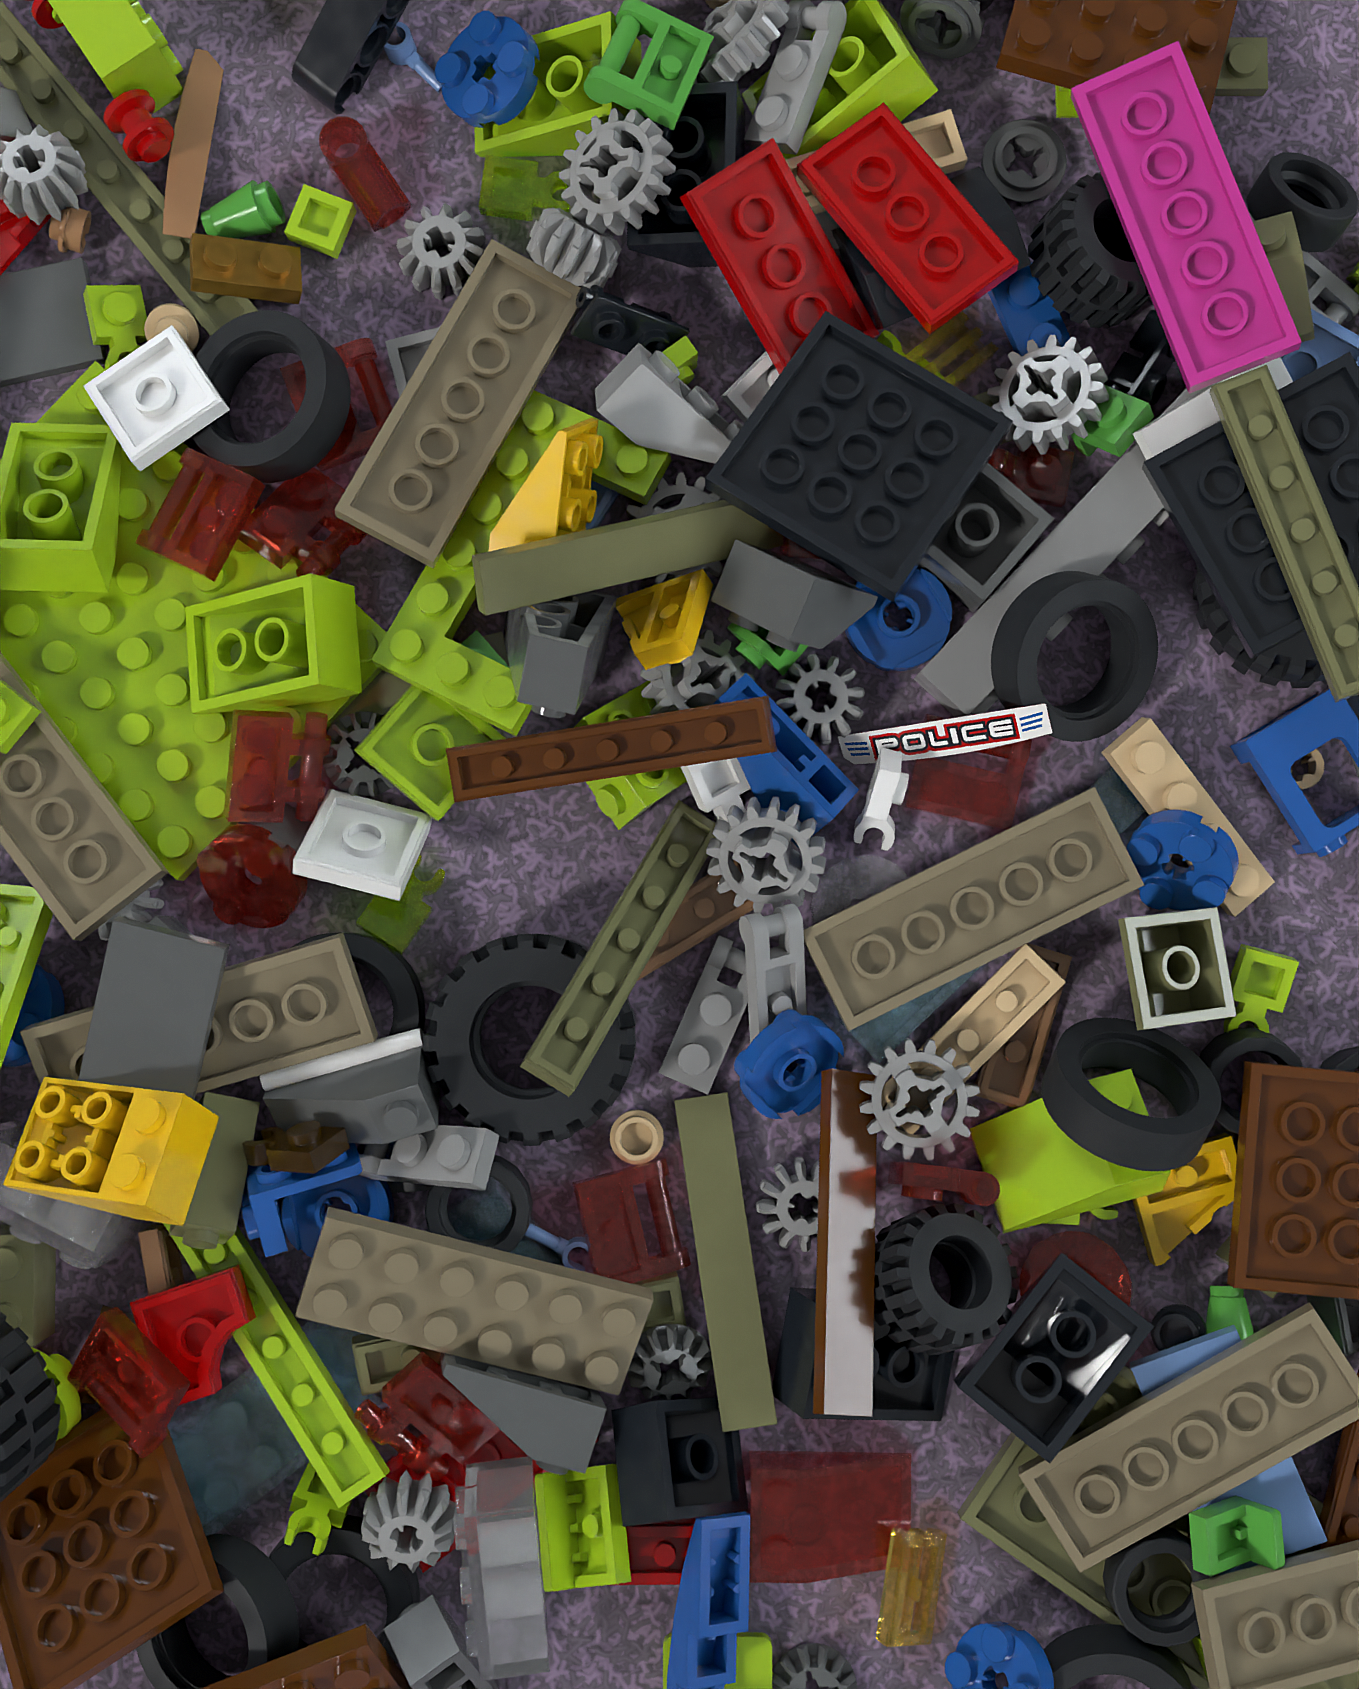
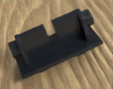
M592 285L590 288L583 286L577 294L576 307L582 309L583 314L572 328L571 335L621 354L627 355L638 343L651 354L656 350L663 352L690 332L688 327L673 321L670 313L665 311L659 313L635 303L631 305L625 304L624 299L604 292L601 286Z
M1156 310L1148 312L1146 318L1129 342L1130 348L1144 353L1142 358L1123 352L1107 376L1108 380L1104 382V385L1148 402L1152 406L1157 403L1163 394L1167 383L1166 374L1175 362V357Z

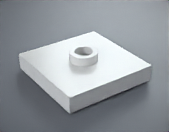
M173 325L84 385L85 390L130 461L140 471L230 410Z
M329 789L293 859V874L400 901L429 834L432 818L427 813Z

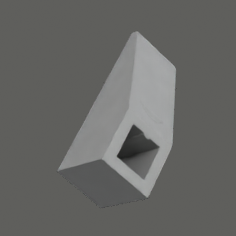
M638 343L595 388L597 411L636 445L716 464L743 424L737 420L729 424L717 413L719 410L718 405L705 390L699 386H695L691 390L678 378L680 375L678 368L665 354L658 350L651 354Z

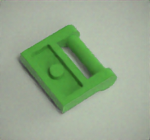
M624 0L616 14L615 22L617 27L599 65L592 67L584 82V91L590 99L597 103L608 104L614 102L629 110L634 109L640 115L674 130L709 52L714 36L640 0ZM644 34L652 38L634 79L620 74V71L636 37Z

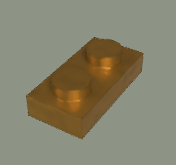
M192 233L190 240L191 291L299 304L302 295L300 247Z

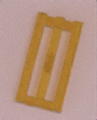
M962 311L904 355V357L919 364L955 335L959 341L930 362L924 369L936 375L969 349L974 356L943 379L957 387L987 363L999 348L992 341L985 346L980 341L984 333L978 327L970 331L965 326L970 318Z
M892 1528L876 1633V1640L886 1647L928 1645L932 1642L947 1534L939 1529L927 1528V1532L920 1528H909V1532L901 1528ZM922 1547H924L920 1579H918ZM914 1602H916V1608H915V1614H914V1621H913V1628H912V1631H910V1629H911V1623H912V1616H913V1609H914Z

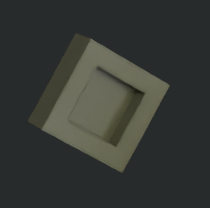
M1229 37L1215 96H1264L1268 90L1267 37Z

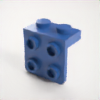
M349 1143L350 1148L316 1174L271 1171L269 1164L263 1166L248 1165L247 1183L244 1186L242 1196L243 1207H241L249 1240L260 1238L265 1257L288 1251L278 1199L360 1174L363 1168L355 1143Z

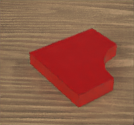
M239 1264L137 1298L129 1303L163 1409L167 1410L215 1394L222 1388L220 1363L225 1344L238 1328L256 1318Z

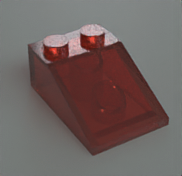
M749 1450L750 1583H811L910 1565L911 1453Z

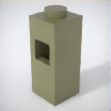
M205 1091L198 1103L218 1115L219 1120L184 1225L171 1224L169 1235L183 1237L182 1243L189 1247L215 1249L218 1243L225 1244L236 1232L248 1170L242 1143L250 1140L253 1141L260 1102Z

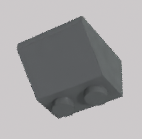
M735 540L711 601L730 610L727 618L730 622L756 632L759 626L769 630L766 640L787 650L797 652L800 644L819 649L824 648L872 609L878 596L801 560Z

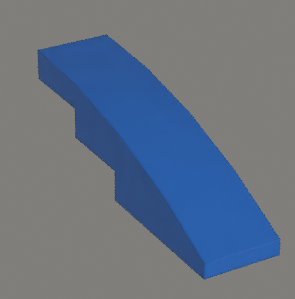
M747 1512L697 1517L695 1519L682 1569L674 1613L666 1689H724L725 1684L736 1683L737 1633L748 1631L750 1514Z

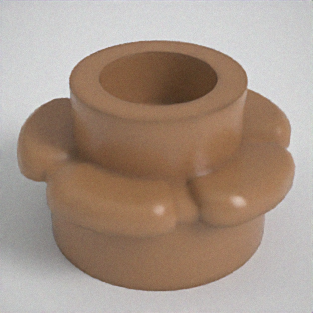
M66 207V209L61 210V222L51 217L49 238L58 241V250L64 253L67 250L81 254L84 252L86 245L85 235L89 233L91 226V211Z

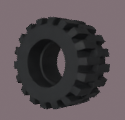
M1096 172L1093 177L1088 174L1081 177L1075 184H1072L1034 227L1030 235L1033 241L1028 245V256L1034 262L1029 267L1032 277L1038 278L1041 283L1038 289L1044 297L1048 295L1054 301L1052 307L1059 313L1063 310L1070 314V320L1078 324L1087 320L1089 326L1093 328H1101L1105 323L1109 327L1119 325L1123 320L1130 318L1151 297L1101 172Z
M943 1203L935 1204L891 1222L890 1226L881 1229L875 1236L878 1242L875 1243L874 1303L878 1312L874 1314V1318L879 1326L887 1324L890 1327L887 1336L895 1343L906 1341L907 1350L915 1353L926 1351L927 1355H938L983 1343V1340L996 1336L1000 1332L998 1325L1006 1324L1010 1319L1012 1312L1007 1305L1016 1302L1018 1290L1011 1287V1280L1018 1278L1016 1266H1010L1007 1258L1012 1252L1007 1243L1001 1245L997 1239L1000 1231L993 1223L986 1226L983 1224L984 1215L973 1209L965 1213L964 1205L956 1203L944 1206ZM931 1255L942 1263L949 1276L951 1284L949 1304L938 1295L932 1284L929 1273Z

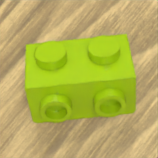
M617 1464L587 1467L585 1474L573 1470H568L567 1474L564 1475L551 1472L536 1474V1506L543 1588L545 1592L631 1582L626 1527H623Z

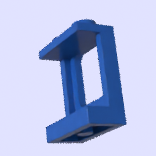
M1329 688L1317 692L1230 746L1240 764L1250 762L1299 841L1292 845L1297 855L1316 852L1318 857L1326 856L1344 846L1348 842L1344 834L1359 826V805L1328 824L1323 825L1291 775V766L1295 761L1333 738L1343 742L1359 767V719L1346 699L1335 703Z

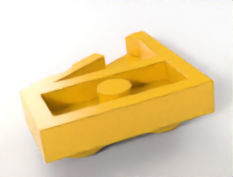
M703 569L617 598L615 607L623 617L622 625L626 634L631 639L630 645L645 670L667 663L676 664L693 655L713 587V583Z
M1223 1133L1206 1138L1200 1151L1192 1161L1184 1166L1170 1170L1171 1172L1162 1192L1132 1199L1148 1258L1154 1266L1162 1265L1171 1258L1168 1255L1169 1252L1191 1232L1196 1235L1212 1220V1216L1217 1209L1228 1206L1234 1200L1237 1153L1231 1135Z

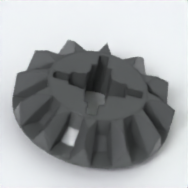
M904 0L900 11V24L907 39L917 49L943 59L959 58L970 53L979 43L985 20L979 16L980 2L975 0ZM938 10L946 12L947 20L951 21L946 30H943L940 15L936 14Z
M1019 119L1002 125L990 136L983 151L981 167H983L985 175L1004 200L1018 201L1023 207L1032 201L1039 199L1044 201L1059 186L1066 170V151L1061 139L1050 127L1035 120ZM1014 150L1016 153L1019 152L1023 158L1031 155L1035 157L1040 154L1031 167L1033 177L1027 175L1023 169L1016 172L1013 170L1008 172L1016 158Z
M368 711L348 714L331 726L322 742V765L328 777L335 786L352 796L375 797L394 787L375 768H371L365 763L358 768L355 766L351 771L347 769L352 763L351 760L355 752L351 748L352 744L346 738L350 736L355 742L361 743L382 719L383 715Z
M664 1324L648 1329L640 1336L627 1372L631 1387L639 1388L646 1400L653 1396H659L663 1400H670L672 1395L678 1393L690 1399L692 1390L695 1387H706L707 1375L709 1370L713 1369L711 1348L702 1334L685 1325ZM674 1359L679 1360V1370L670 1368L666 1373L661 1374V1362L669 1365Z
M808 1643L794 1647L780 1658L772 1672V1689H806V1681H808L806 1672L811 1671L812 1678L816 1679L819 1687L857 1689L856 1677L848 1660L839 1651L824 1644Z

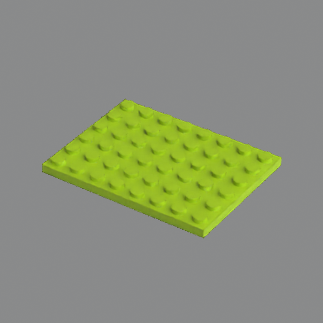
M95 361L36 423L108 425L84 388L85 384L103 373L105 369ZM183 442L142 471L130 461L122 448L118 547L108 593L0 590L1 653L167 871L178 881H184L359 695L356 694L311 704L201 715L191 712L185 607L310 573L325 578L328 577ZM356 604L363 691L382 671V669L375 666L371 659L387 632Z

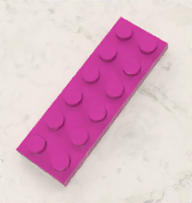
M1179 41L1071 88L1072 102L1189 394L1299 350L1302 341Z

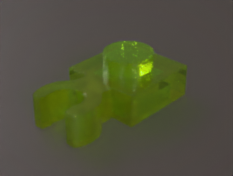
M486 155L478 207L481 215L533 222L535 207L544 209L560 208L570 213L571 208L567 202L557 201L552 197L557 190H565L569 186L559 179V172L561 171L552 172L545 178L539 177L540 170L537 161Z
M421 855L417 859L400 901L375 895L356 921L359 928L403 955L432 913V907L421 900L424 896L436 893L442 887L445 880V871L441 868L438 869L434 877L429 881H420L416 878L415 871L422 862Z

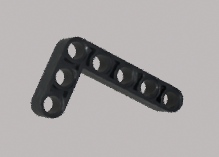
M326 0L295 60L291 74L292 80L336 115L342 114L345 111L342 105L353 92L358 95L362 90L410 0Z

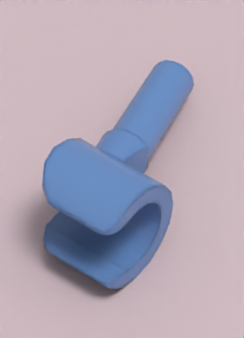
M398 22L395 28L398 35L404 41L398 45L386 43L384 51L388 59L396 65H408L439 93L442 90V85L437 81L435 71L417 53L416 44L408 26Z
M529 1223L528 1229L524 1234L561 1255L564 1266L585 1271L584 1266L570 1259L568 1253L571 1249L582 1247L589 1253L594 1254L595 1252L593 1244L587 1238L574 1237L568 1241Z

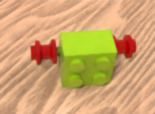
M26 0L34 1L31 8L32 16L41 27L55 29L65 25L114 97V100L107 106L103 119L109 130L113 133L126 134L122 146L128 158L132 161H144L147 163L162 159L171 148L170 143L174 138V129L167 119L162 117L153 118L152 114L182 95L183 87L176 75L182 72L183 68L169 48L167 40L150 14H146L139 4V0Z

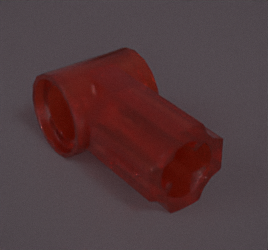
M338 116L330 119L321 129L319 145L331 173L339 179L374 232L387 228L402 218L411 208L410 201L369 142L363 126L357 120L348 116ZM354 143L359 145L358 151L351 157L340 158L335 156L337 149L343 144Z

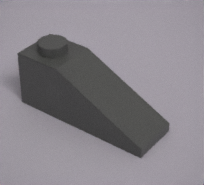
M421 1046L266 1091L263 1097L277 1127L282 1128L284 1132L298 1123L317 1121L320 1123V1126L344 1127L349 1143L386 1144L438 1129L440 1088L437 1082L432 1083L427 1070V1067L430 1065Z
M441 1352L439 1359L443 1376L532 1460H536V1464L540 1468L559 1475L567 1474L568 1469L585 1474L607 1410L599 1391Z
M433 1595L405 1608L397 1620L384 1628V1632L412 1689H500L453 1618Z

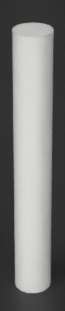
M418 1028L376 1039L372 1043L260 1075V1081L263 1089L269 1091L420 1046L424 1050V1034L422 1029Z

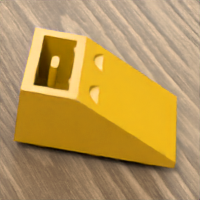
M589 418L557 432L490 533L488 552L586 530V524L592 522L597 505V493L595 490H591L593 468H598L603 453L602 435H597L599 419Z
M44 1077L3 1185L134 1219L183 1226L219 1116L184 1093Z

